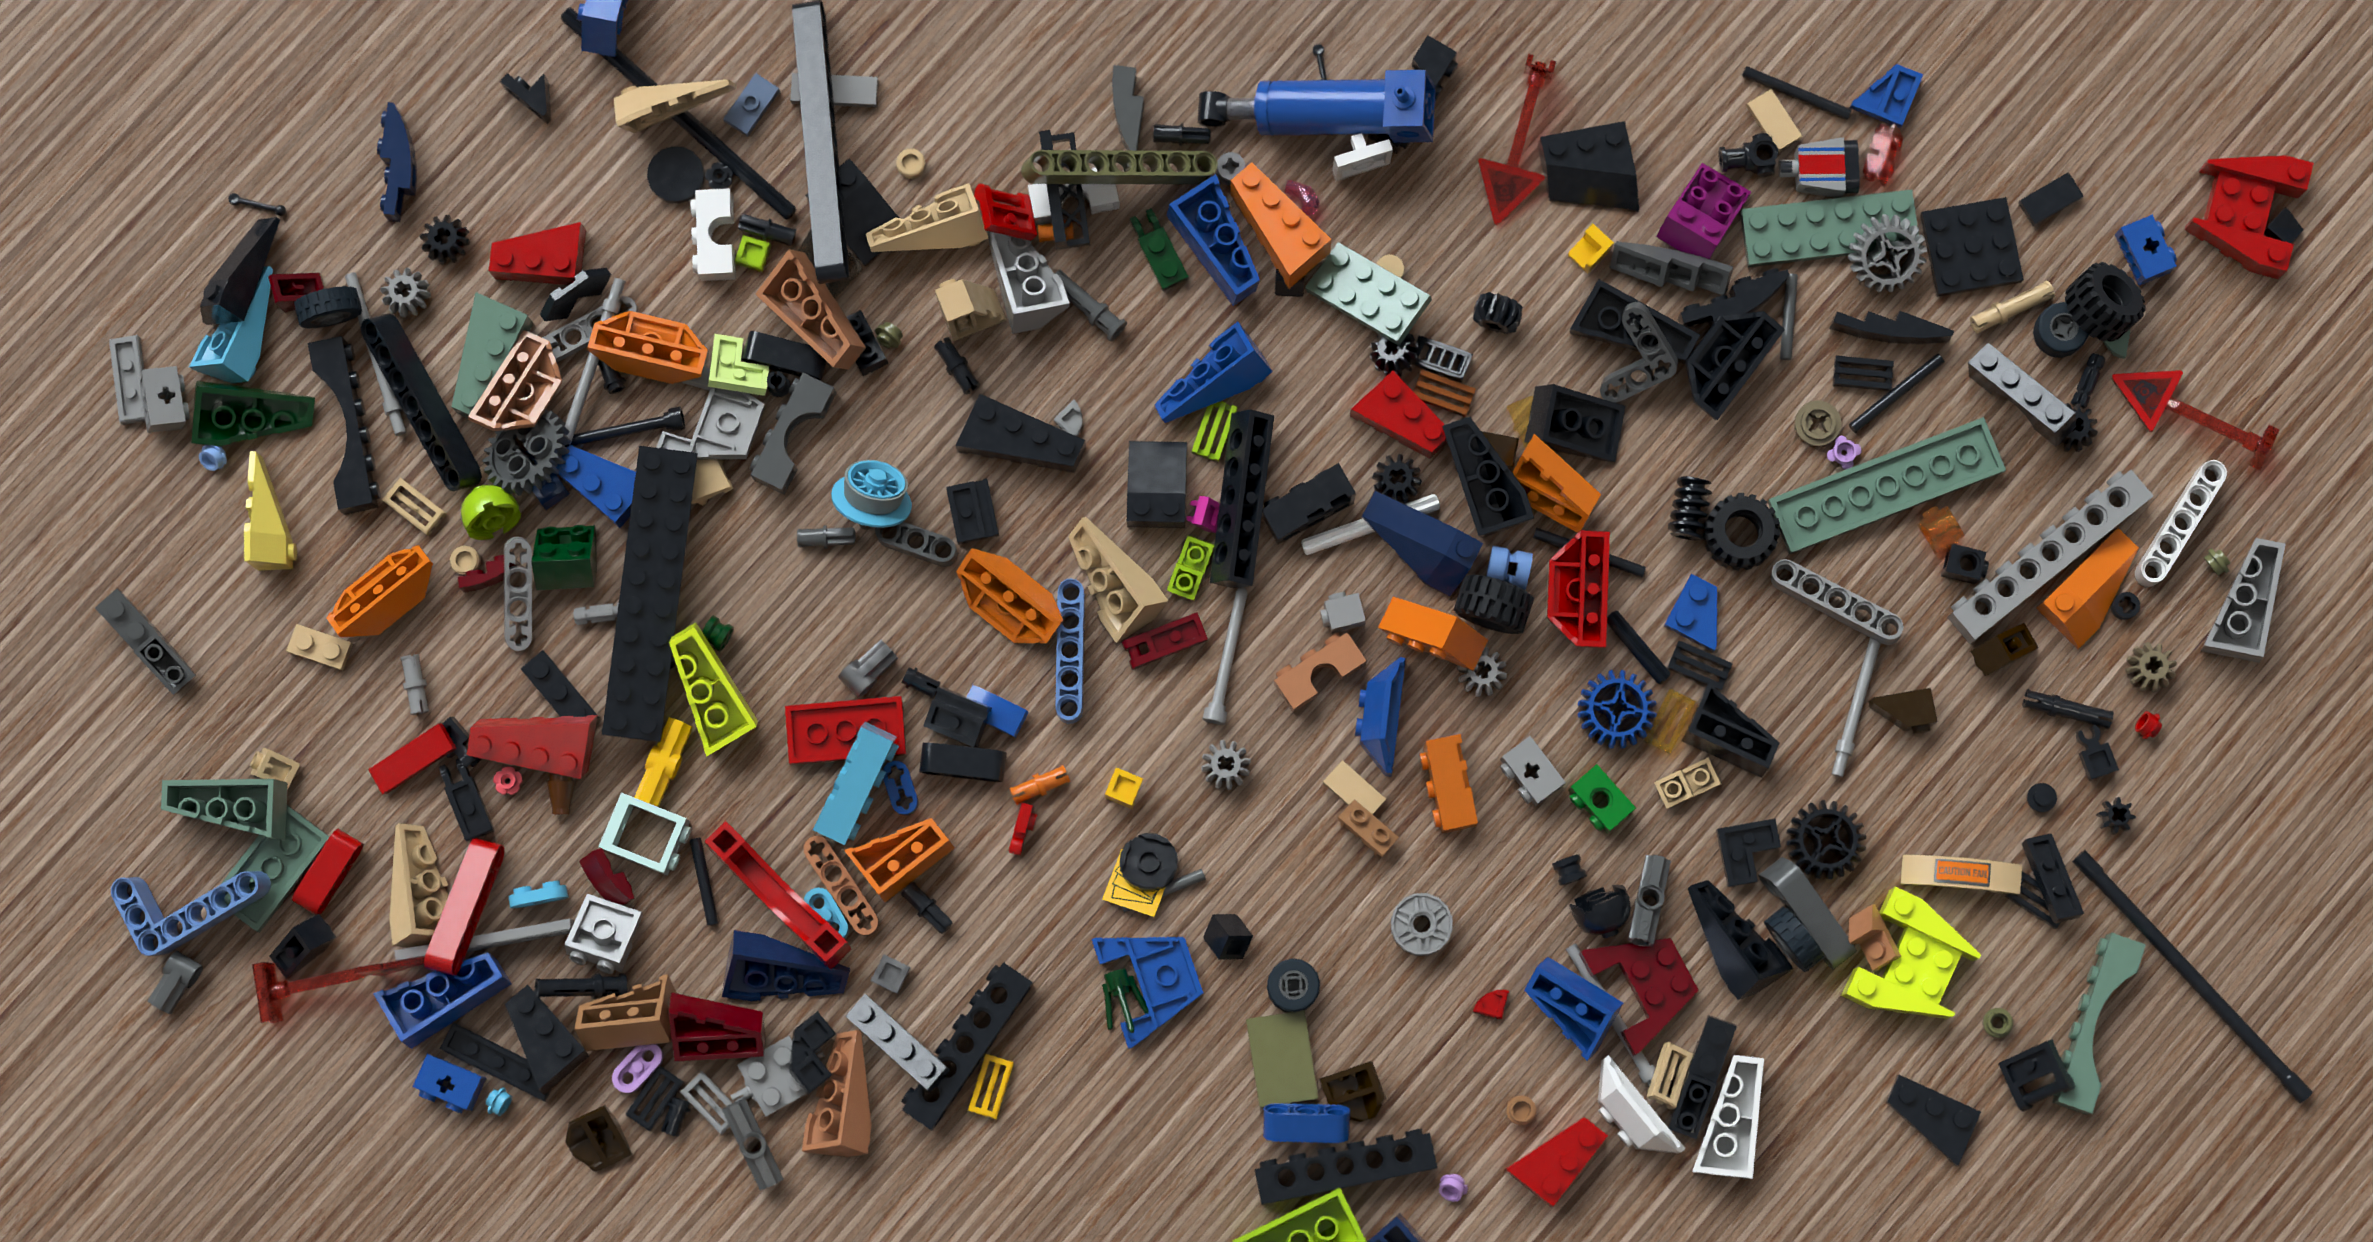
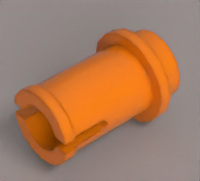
M1073 223L1065 230L1066 240L1074 239ZM1038 224L1040 243L1055 241L1052 224Z

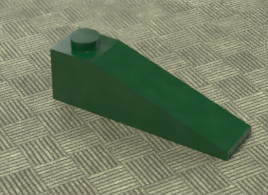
M196 381L191 443L224 446L233 442L247 439L252 440L274 433L279 434L311 427L315 397L230 384Z

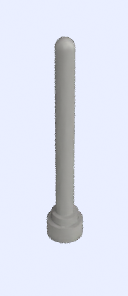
M1244 587L1236 590L1213 700L1204 709L1202 720L1213 724L1225 725L1227 718L1226 706L1223 704L1248 593Z

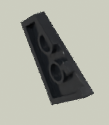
M1897 1075L1886 1103L1927 1138V1141L1935 1148L1939 1149L1956 1167L1959 1166L1981 1111L1904 1076Z

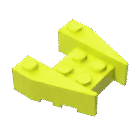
M1895 886L1889 890L1879 913L1883 919L1904 928L1896 946L1901 957L1887 965L1882 977L1861 967L1854 968L1841 996L1868 1009L1945 1019L1951 1018L1955 1012L1940 1006L1939 1003L1961 956L1971 961H1976L1980 959L1981 954L1923 899Z

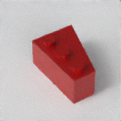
M1583 1117L1503 1170L1548 1206L1553 1207L1608 1135L1587 1118Z

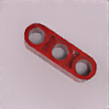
M339 828L330 835L297 887L292 901L314 915L322 914L359 857L364 844Z

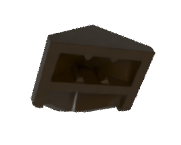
M1372 1061L1320 1078L1328 1105L1348 1107L1350 1109V1120L1362 1122L1377 1117L1386 1099Z
M606 1105L569 1122L565 1142L572 1155L588 1165L594 1172L632 1155L618 1120Z

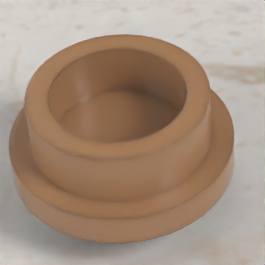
M1520 1095L1509 1101L1506 1113L1512 1123L1527 1125L1535 1118L1536 1106L1529 1097Z

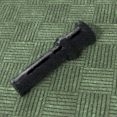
M625 973L602 977L601 974H594L591 978H537L535 980L536 998L591 996L592 999L596 1000L615 993L616 997L627 993V977Z

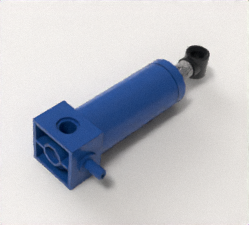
M1385 70V79L1260 81L1256 90V96L1252 99L1230 98L1227 94L1217 91L1201 92L1199 94L1198 123L1203 126L1220 127L1224 126L1226 122H1230L1231 119H1255L1258 132L1262 136L1357 135L1362 133L1388 134L1393 143L1433 142L1436 86L1426 70Z

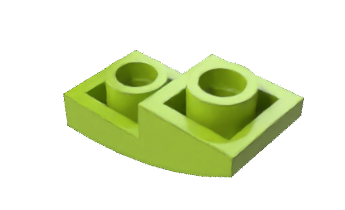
M1187 535L1167 591L1195 600L1212 556L1214 544Z

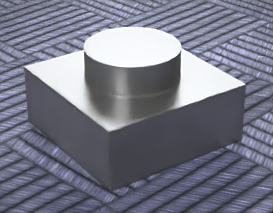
M884 954L871 981L898 994L911 967Z

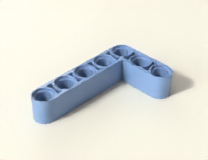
M262 871L241 872L164 918L147 883L139 877H125L115 880L111 886V896L139 951L146 956H155L170 953L262 898L269 892L271 881L268 875ZM251 878H253L255 881V888L253 891L249 887V882ZM129 884L132 887V894L130 897L127 894V887ZM227 892L231 896V902L229 905H227L225 902V896ZM203 907L207 911V916L205 920H203L201 916V910ZM142 910L145 912V920L143 923L140 919V913ZM179 921L182 923L183 926L181 934H179L177 931V924ZM155 936L158 938L159 941L157 948H155L153 945V939Z

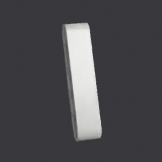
M2207 461L2195 471L2136 567L2135 578L2140 585L2152 587L2166 577L2226 479L2227 470L2220 461ZM2205 469L2212 470L2215 473V482H2211L2205 477ZM2190 493H2195L2200 497L2201 506H2196L2190 501ZM2176 517L2185 520L2186 530L2176 527ZM2161 541L2170 544L2172 548L2171 554H2165L2161 551ZM2146 565L2156 569V578H2150L2146 575Z

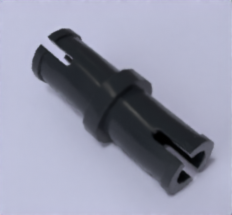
M949 337L943 339L944 344L940 340L935 344L934 348L947 365L946 371L948 374L954 376L965 395L970 393V388L972 391H975L980 386V383L968 368L966 358L960 356Z

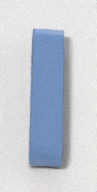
M1070 578L1061 582L1058 587L1057 607L1063 620L1068 616H1075L1079 620V624L1074 629L1065 628L1063 622L1057 629L1056 712L1059 719L1067 724L1076 723L1082 717L1085 594L1082 584L1078 580ZM1074 587L1078 589L1079 596L1075 600H1067L1063 596L1067 588ZM1075 645L1079 649L1075 657L1066 658L1063 656L1062 651L1065 646ZM1069 673L1075 674L1078 677L1076 685L1073 687L1064 686L1062 684L1064 675ZM1067 702H1072L1078 707L1077 712L1072 716H1065L1061 712L1062 706Z

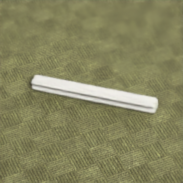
M1435 494L1405 504L1424 514L1440 508ZM1362 518L1305 538L1301 544L1304 553L1310 555L1375 531Z

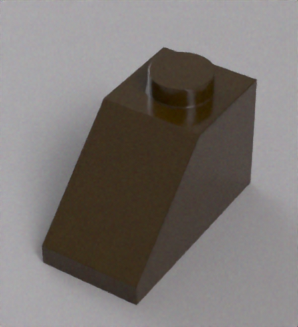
M2022 623L1991 638L1970 652L1974 657L1976 666L1983 672L1984 676H1987L2039 647L2026 624Z
M1931 688L1874 697L1868 701L1871 709L1903 731L1913 730V734L1931 731L1930 726L1938 722Z

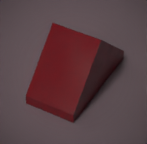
M320 273L271 274L268 276L275 304L284 313L296 310L294 306L296 299L311 292L324 289Z

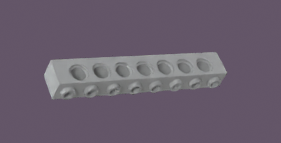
M2129 470L2124 475L2120 471L2106 481L2109 485L2106 490L2101 493L2096 489L2084 499L2087 503L2085 507L2080 511L2074 507L2062 517L2065 523L2058 528L2052 525L2039 535L2043 539L2039 544L2034 546L2032 543H2029L2017 553L2021 557L2014 564L2008 560L1995 571L1999 576L1991 582L1986 578L1973 588L1976 593L1973 597L1967 600L1963 596L1951 606L1954 612L1947 618L1969 644L2153 497V494L2132 470ZM2109 495L2118 496L2121 500V507L2112 506L2109 502ZM2088 512L2095 513L2098 516V525H2092L2088 522ZM2065 530H2071L2076 534V543H2070L2065 539ZM2043 548H2049L2054 552V561H2048L2043 557ZM2021 566H2027L2032 570V579L2022 577L2020 574ZM1998 584H2005L2009 587V597H2003L1999 594L1997 590ZM1976 602H1983L1987 605V615H1981L1976 611Z

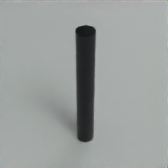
M701 838L691 839L689 841L707 926L717 925L719 922Z

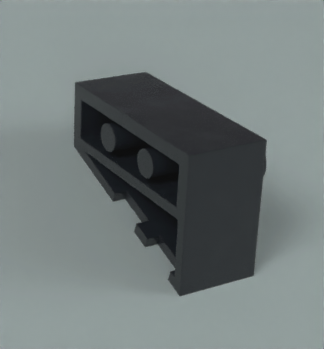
M1709 681L1703 690L1681 741L1762 778L1769 769L1780 743L1753 718H1748L1737 708L1738 705L1734 701H1729L1716 689L1717 686Z

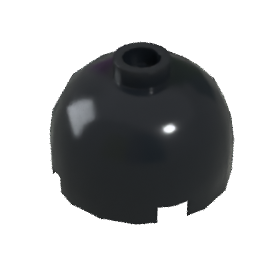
M1612 885L1614 891L1605 892L1604 887L1592 890L1577 897L1574 900L1576 905L1570 903L1569 907L1577 925L1584 932L1591 935H1602V938H1609L1619 933L1618 928L1626 923L1631 910L1629 896L1623 885Z

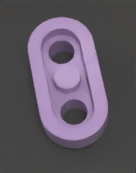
M658 1044L636 1046L614 1070L612 1082L615 1088L624 1093L637 1091L655 1072L658 1066L661 1065L663 1061L661 1047ZM647 1051H652L654 1054V1058L650 1062L644 1060V1054ZM627 1073H632L634 1077L633 1082L630 1084L624 1082V1076Z

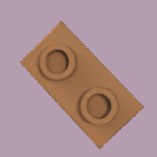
M1355 799L1338 816V820L1342 822L1340 825L1346 827L1356 837H1360L1362 842L1374 852L1375 856L1379 854L1383 857L1399 838Z

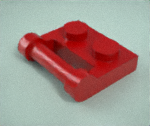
M978 184L976 186L974 197L980 203L985 231L1029 241L1037 236L1029 195L1023 193L1015 195L991 189L989 185Z

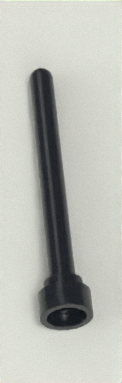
M681 407L670 408L668 412L663 413L664 416L577 433L573 436L571 446L664 427L667 430L672 429L673 431L685 429L683 411Z

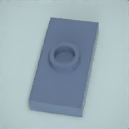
M755 73L723 118L724 122L748 137L776 98L780 89Z

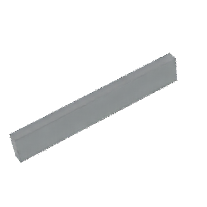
M569 918L473 936L467 952L569 934L574 921ZM429 944L394 950L395 959L402 964L422 961L425 959Z

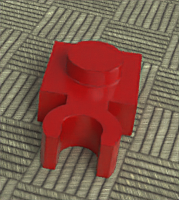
M1021 803L1014 834L1008 850L1009 853L1021 856L1028 830H1034L1038 814L1033 813V805Z

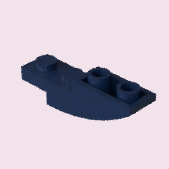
M388 102L387 111H383L381 116V126L384 128L383 138H379L377 143V154L380 155L385 165H390V167L385 169L384 182L387 184L386 195L383 194L381 197L380 210L388 221L400 222L404 195L416 196L417 165L415 150L407 124L393 102Z

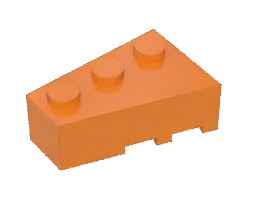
M1392 597L1378 626L1379 629L1388 634L1386 639L1396 645L1402 646L1405 643L1415 651L1421 653L1425 651L1439 659L1447 660L1471 671H1474L1488 642L1487 638L1457 616L1396 597Z
M1461 734L1428 740L1424 744V752L1419 753L1422 770H1428L1430 781L1426 782L1428 797L1435 800L1436 810H1432L1435 828L1441 827L1442 834L1476 827L1478 824L1472 789L1466 772L1468 770L1467 764L1463 758L1460 745L1462 743Z

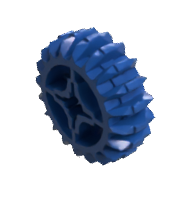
M1613 670L1608 671V680L1601 673L1598 674L1597 681L1599 685L1590 680L1587 685L1592 692L1585 689L1581 691V695L1588 700H1579L1577 706L1580 708H1586L1585 711L1577 714L1578 718L1588 719V721L1582 723L1581 728L1587 729L1591 726L1593 730L1590 731L1588 737L1591 739L1596 733L1599 734L1601 737L1597 741L1598 745H1602L1605 738L1609 739V749L1614 748L1616 740L1619 741L1620 748L1624 749L1627 738L1631 745H1636L1637 738L1635 734L1644 739L1647 734L1642 727L1649 730L1653 728V724L1646 719H1654L1657 715L1654 711L1648 710V708H1653L1657 705L1656 701L1646 700V698L1653 694V691L1647 690L1643 693L1641 689L1646 685V682L1642 680L1638 686L1633 682L1637 677L1634 673L1630 676L1629 680H1625L1626 673L1624 670L1620 671L1618 679H1615ZM1616 687L1612 700L1594 701L1596 695L1602 690ZM1624 689L1630 691L1636 697L1640 708H1636V706L1626 702ZM1619 696L1618 703L1622 705L1620 708L1623 707L1624 711L1619 714L1615 721V715L1612 714L1613 711H1610V708L1614 706ZM1594 710L1608 718L1609 730L1600 725L1595 717ZM1639 718L1635 727L1625 732H1618L1622 719Z

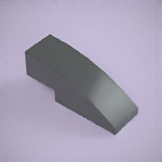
M1113 65L1112 89L1117 127L1126 150L1138 151L1144 97L1134 95L1137 78L1136 68Z

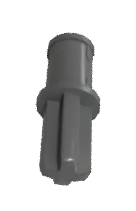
M824 525L822 529H797L798 547L824 546L825 549H828L830 545H853L856 541L855 529L852 527L827 528V525Z

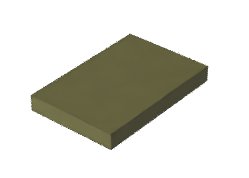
M1305 1010L1296 1013L1289 1012L1246 1019L1259 1108L1274 1103L1288 1104L1318 1099Z

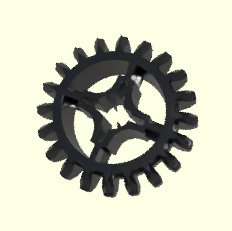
M1825 800L1819 802V810L1814 803L1808 804L1809 813L1804 809L1798 811L1802 820L1793 817L1790 821L1797 829L1789 828L1786 832L1788 835L1795 837V839L1786 841V846H1795L1796 850L1789 853V857L1799 855L1800 860L1795 864L1800 867L1805 863L1807 867L1804 870V874L1806 875L1810 874L1813 869H1816L1815 879H1820L1823 871H1825L1827 880H1832L1834 876L1833 870H1835L1839 878L1845 875L1843 867L1849 872L1855 869L1850 860L1856 863L1862 860L1855 851L1864 852L1866 850L1864 845L1858 844V841H1863L1867 838L1866 834H1857V830L1864 827L1863 823H1858L1854 826L1852 821L1857 818V814L1853 813L1847 817L1845 814L1848 811V806L1846 805L1840 811H1836L1838 806L1836 801L1831 802L1829 809H1827ZM1817 817L1833 819L1826 829H1821L1817 826L1812 827L1808 824ZM1841 824L1848 834V848L1838 837ZM1832 830L1830 833L1832 839L1830 841H1833V843L1821 849L1822 840H1820V836L1823 837ZM1804 832L1808 834L1807 837L1814 843L1812 856L1805 849L1803 842ZM1827 851L1844 856L1841 861L1832 864L1819 862Z

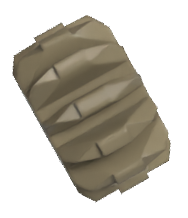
M2150 642L2143 644V649L2137 646L2133 649L2135 656H2128L2126 659L2133 666L2126 668L2125 672L2127 674L2134 673L2135 675L2130 680V683L2135 684L2140 681L2139 689L2141 691L2146 690L2148 685L2152 692L2158 691L2159 685L2166 688L2169 686L2167 679H2173L2176 675L2169 668L2175 667L2177 662L2168 661L2167 659L2171 656L2172 651L2168 650L2165 653H2161L2162 644L2160 643L2152 648ZM2150 661V665L2154 664L2156 666V670L2150 673L2151 669H2146V664Z

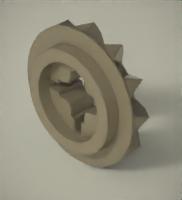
M1821 400L1810 401L1804 404L1795 416V430L1800 439L1807 442L1810 446H1824L1833 442L1841 430V417L1837 409L1830 403ZM1824 416L1827 417L1822 424L1824 431H1821L1819 428L1811 432L1809 431L1813 424L1811 417H1814L1816 420Z

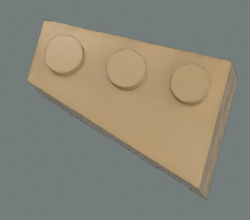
M950 279L939 285L940 288L935 290L941 312L953 341L1006 321L995 290L963 279L958 281Z

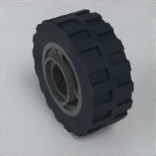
M351 286L321 289L303 295L294 302L299 325L302 328L329 327L350 321L362 314L357 289Z
M1781 907L1764 921L1766 928L1780 949L1803 972H1807L1824 958L1823 952L1812 935L1787 908Z

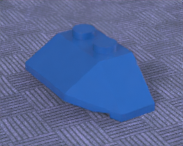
M1403 657L1398 658L1367 682L1366 690L1360 689L1358 707H1364L1363 719L1357 718L1355 736H1360V745L1387 777H1391L1393 771L1406 658Z

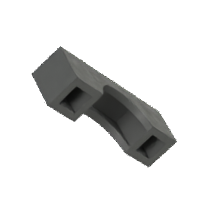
M802 373L800 379L795 378L789 390L791 397L787 405L783 403L780 406L776 415L778 422L774 430H768L763 440L765 447L761 455L757 454L750 465L751 476L754 481L783 495L787 492L798 470L787 452V443L791 432L803 421L814 418L824 419L837 394L834 387L805 373Z

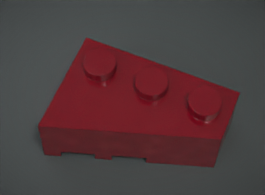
M671 992L668 1014L675 1062L764 1057L766 1033L762 1011Z

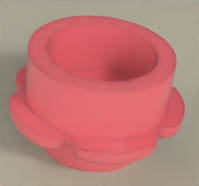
M510 766L503 767L501 771L496 772L493 782L496 784L495 789L502 795L517 793L523 781L521 773L515 771ZM507 778L510 779V783L508 784L505 783V780Z

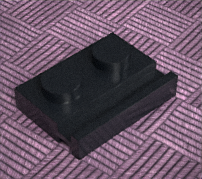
M987 478L946 487L958 545L999 536Z
M937 687L935 699L932 700L923 726L972 747H978L992 707L944 687Z

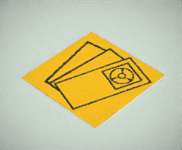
M1119 854L1102 900L1155 917L1166 886L1154 892L1140 891L1131 887L1123 878L1119 865Z

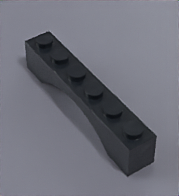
M342 336L308 343L312 370L332 389L342 407L346 421L347 440L345 455L340 470L333 481L338 510L347 515L378 508L377 499L381 498V492L378 482H374L372 471H376L373 455L368 454L367 444L371 443L368 427H363L362 416L366 413L363 400L358 399L356 388H360V379L357 371H353L351 361L355 360L353 346L351 343L348 344Z

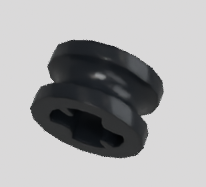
M2130 592L2119 594L2111 604L2113 615L2121 620H2128L2134 617L2140 609L2138 597ZM2124 599H2127L2128 605L2133 607L2127 613H2123V608L2119 606V603H2122Z

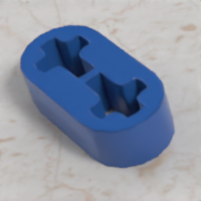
M891 761L883 769L886 772L884 783L890 802L895 812L899 815L909 816L917 810L919 804L912 778L904 763ZM893 767H897L899 771L904 770V774L900 776L901 786L897 787L895 780L888 778V775L892 774ZM904 790L907 798H913V802L909 803V809L904 810L902 806H897V803L901 801L899 791Z

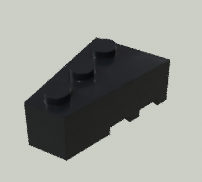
M1337 463L1331 468L1318 473L1308 482L1294 486L1289 490L1290 493L1282 498L1277 496L1264 503L1265 508L1262 510V517L1279 545L1354 504L1356 492L1342 467Z
M529 985L525 986L505 1003L538 1089L545 1095L585 1061L589 1055L540 998H536L535 992Z

